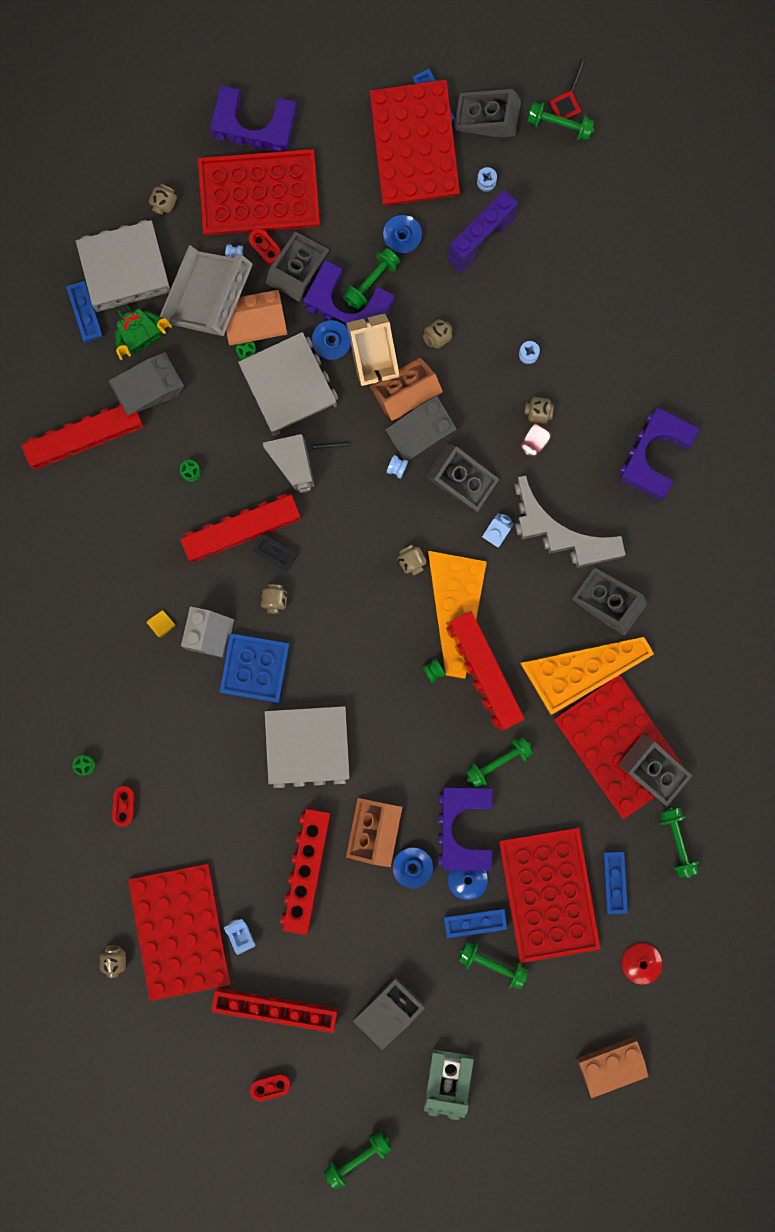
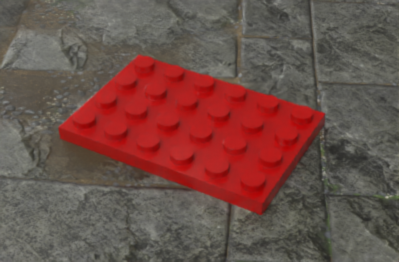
M447 80L370 90L383 206L460 196Z
M314 149L198 158L204 236L247 233L255 229L273 231L320 227Z
M620 675L553 719L621 819H625L655 798L617 766L642 734L656 742L683 766Z
M579 828L499 841L519 962L524 963L600 950Z
M209 863L129 879V888L150 1001L231 985Z

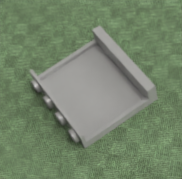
M143 220L136 225H124L117 230H106L98 235H87L76 240L90 299L96 312L170 292L171 288L152 220Z
M189 245L160 317L167 319L174 326L224 336L253 264L240 254H236L232 258L199 252Z
M303 332L238 362L273 436L279 434L281 429L332 405L334 408L337 407L336 400H338V396L334 388L330 390L327 384L330 382L326 371H321L319 367L321 361L317 354L313 355L311 351L313 347L309 337L305 338Z
M346 707L265 711L268 784H273V788L286 787L285 783H293L294 787L306 786L305 782H314V786L326 785V781L334 780V784H346V780L350 779Z

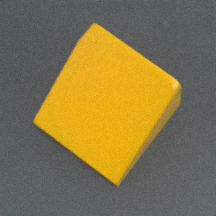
M163 610L146 622L159 638H162L176 626Z

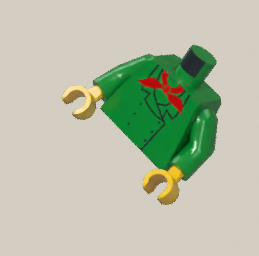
M127 305L121 307L118 313L122 320L116 323L118 329L115 331L116 352L120 360H123L122 356L128 354L129 357L134 356L163 337L162 333H166L164 329L166 327L172 328L168 320L162 319L160 316L149 311L142 312L140 309L131 312Z

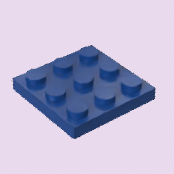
M230 633L219 693L279 703L290 644Z

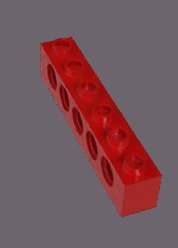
M306 809L305 813H301L299 824L303 825L302 833H297L296 844L299 845L298 853L294 852L292 859L295 869L294 873L290 872L288 880L291 890L290 893L286 892L284 905L288 906L286 913H282L280 925H284L283 931L303 935L308 934L330 819V813ZM309 825H315L318 828L316 836H310L307 833ZM311 845L314 848V854L306 856L303 852L304 846ZM307 865L310 868L311 873L309 876H302L299 869L301 866ZM297 886H304L307 894L305 896H298L296 894ZM294 906H300L303 909L301 916L297 917L292 914Z
M217 988L214 993L211 1012L334 1033L338 1008Z

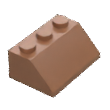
M279 290L239 297L226 328L229 346L287 335Z
M421 357L400 368V377L384 381L381 379L379 382L370 385L375 397L391 421L402 417L403 414L416 409L421 404L443 392L435 373Z
M358 798L346 858L373 865L391 867L402 807Z
M634 1037L576 1058L591 1098L648 1077L643 1055Z

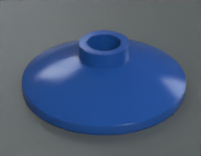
M395 216L384 227V242L389 249L396 253H409L420 244L422 229L419 223L410 216ZM404 234L406 238L400 239L399 235Z
M327 320L320 323L312 335V344L316 353L328 360L343 357L351 345L348 328L335 320ZM334 336L336 341L330 342L328 337Z
M407 848L396 856L393 863V873L396 880L402 886L411 889L420 888L431 879L433 862L430 856L422 849ZM411 864H415L417 866V869L415 871L409 870V866Z
M449 871L448 874L450 891L462 900L477 899L485 892L488 885L486 871ZM471 877V884H465L464 879Z

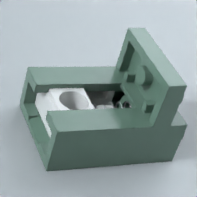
M432 1049L423 1106L424 1111L428 1115L438 1117L439 1114H444L453 1120H459L460 1117L465 1118V1114L468 1112L467 1100L474 1061L473 1056ZM453 1064L456 1066V1070L454 1073H447L445 1067ZM444 1077V1088L440 1091L441 1079ZM454 1079H456L455 1093H452L450 1090H453L452 1084Z

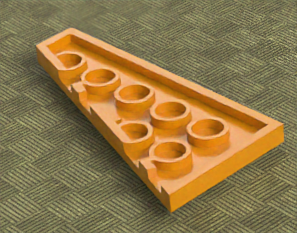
M428 551L446 676L465 679L467 671L464 663L466 662L463 656H459L455 649L457 644L454 638L448 635L446 622L469 611H472L476 619L486 561Z
M641 637L520 664L550 715L654 655L646 639Z

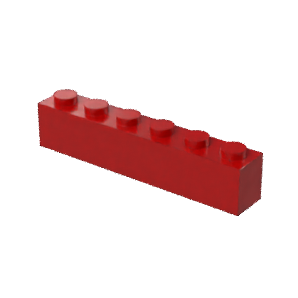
M119 404L117 408L104 409L100 411L99 415L94 417L92 415L86 416L81 419V422L76 424L68 423L63 426V429L58 431L50 430L44 434L45 436L40 438H30L26 440V443L22 444V448L29 466L36 470L144 428L138 412L127 416L122 405Z
M280 495L274 502L269 503L266 501L257 505L258 508L254 510L245 509L239 512V516L234 518L228 516L221 519L219 524H207L202 527L203 530L185 533L184 537L180 540L189 562L194 563L259 537L262 534L301 520L292 495Z
M472 611L446 622L448 626L446 627L447 633L451 638H454L457 644L455 649L459 656H463L466 662L464 667L467 673L471 674L474 679V688L483 697L481 701L484 708L489 710L492 715L490 719L493 726L498 728V730H505L525 720Z

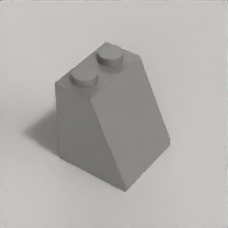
M302 434L263 443L266 452L295 491L305 493L315 487L306 442Z
M190 607L181 647L189 651L226 658L234 619L209 610Z

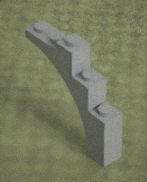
M526 476L518 477L514 488L516 495H520L519 510L524 516L518 518L515 528L517 535H521V539L545 535L543 545L545 549H548L549 554L572 549L573 552H570L571 561L573 564L576 563V568L620 559L626 555L621 536L607 538L586 536L571 531L557 523L536 501Z

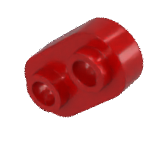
M255 229L250 233L249 242L251 247L265 263L272 265L281 253L278 245L262 229ZM262 239L263 241L262 243H256V240ZM270 253L275 254L273 258L268 257Z
M128 786L117 788L113 795L112 820L119 827L128 826L134 817L135 794ZM124 792L128 794L126 800H123L121 797ZM121 813H126L127 818L125 820L120 818Z
M276 1074L257 1079L250 1087V1095L256 1101H265L283 1096L290 1090V1079L285 1074ZM283 1081L284 1086L278 1087L277 1082ZM263 1086L264 1092H258L257 1087Z

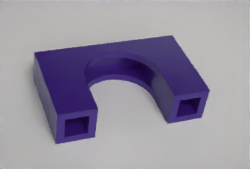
M220 86L210 127L212 137L218 141H233V143L241 146L244 144L251 145L259 150L265 148L272 152L288 151L297 114V103L295 101L277 98L271 122L263 129L252 131L243 128L237 122V114L241 102L240 89Z
M503 190L449 245L447 261L462 274L475 260L476 252L483 241L495 229L502 233L515 220L518 202L507 191Z
M325 260L303 300L304 307H306L305 309L309 313L314 315L318 313L323 316L325 321H339L347 327L348 322L360 319L368 322V317L386 314L387 316L395 302V295L377 287L365 309L355 314L343 313L332 302L333 293L343 276V269Z
M657 407L654 412L650 411L645 421L648 425L645 430L642 428L636 438L639 442L636 447L632 446L628 454L630 460L628 464H623L619 474L622 475L620 481L662 502L673 480L655 472L649 467L645 459L647 445L654 440L665 439L688 450L700 429Z
M443 788V793H439V805H443V813H439V825H442V833L438 835V845H442V854H438V866H442V870L492 871V850L465 849L455 842L451 832L452 822L459 813L466 810H492V789Z

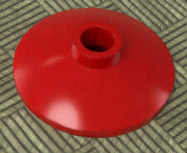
M637 943L630 946L623 954L622 970L630 981L636 984H649L660 975L662 959L659 952L653 946ZM646 961V967L640 968V962Z

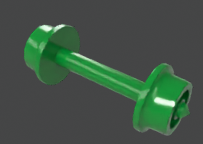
M533 102L532 108L527 110L529 114L528 122L534 124L536 128L539 125L540 119L575 129L580 131L577 138L578 141L580 139L589 140L590 134L595 132L593 128L595 120L589 119L586 114L583 122L579 123L543 112L545 102Z
M384 248L380 253L377 252L375 254L380 264L358 289L350 285L347 286V292L343 298L348 303V306L359 310L363 305H367L368 301L363 294L386 268L391 272L396 271V266L400 260L395 252H392L390 249Z
M523 736L518 739L512 738L511 742L514 749L481 769H478L476 764L472 762L471 767L465 770L468 775L467 782H472L475 788L481 785L486 786L487 783L483 777L518 755L523 762H526V759L533 754L530 749L531 743L526 742Z
M669 806L666 811L660 812L661 822L659 823L660 825L670 823L681 864L672 867L673 870H676L679 878L687 877L690 879L692 875L699 873L698 864L700 862L699 860L689 861L678 825V821L686 819V815L682 814L680 807L672 808Z
M466 942L464 947L459 949L460 956L458 961L464 964L466 969L470 967L472 961L477 962L509 977L508 988L515 987L521 989L523 984L527 982L528 970L522 967L520 962L516 964L514 970L509 969L477 954L478 943L471 944Z
M381 1132L375 1135L370 1134L368 1137L372 1145L342 1167L338 1168L331 1161L329 1163L330 1166L324 1170L326 1183L330 1184L334 1190L341 1186L346 1187L347 1183L344 1175L376 1152L384 1160L386 1154L392 1150L389 1138L385 1137Z

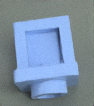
M498 513L482 537L499 548L514 526V523L507 515Z
M243 919L233 920L228 926L224 927L237 955L256 946L248 925Z

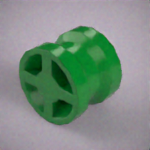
M252 341L240 343L236 346L240 360L257 353L255 344Z
M186 460L180 466V474L186 481L195 482L200 478L201 470L195 461Z
M436 658L429 665L425 664L422 666L431 683L435 682L436 678L446 675Z
M81 755L74 759L72 767L78 775H89L95 769V761L90 756Z

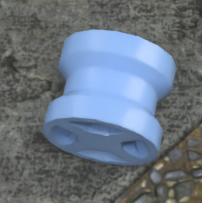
M490 167L481 169L477 178L478 188L484 192L494 189L497 180L496 172Z
M229 244L226 245L225 256L234 258L236 254L243 255V246L233 247Z
M533 341L523 343L519 351L520 360L525 364L534 363L540 353L539 346Z
M394 455L386 473L396 474L401 479L409 461L400 460L398 456Z

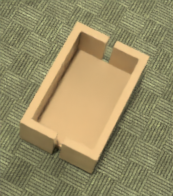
M386 314L368 317V322H365L364 319L348 322L347 328L357 377L361 386L379 382L375 370H378L382 381L400 377L390 322Z

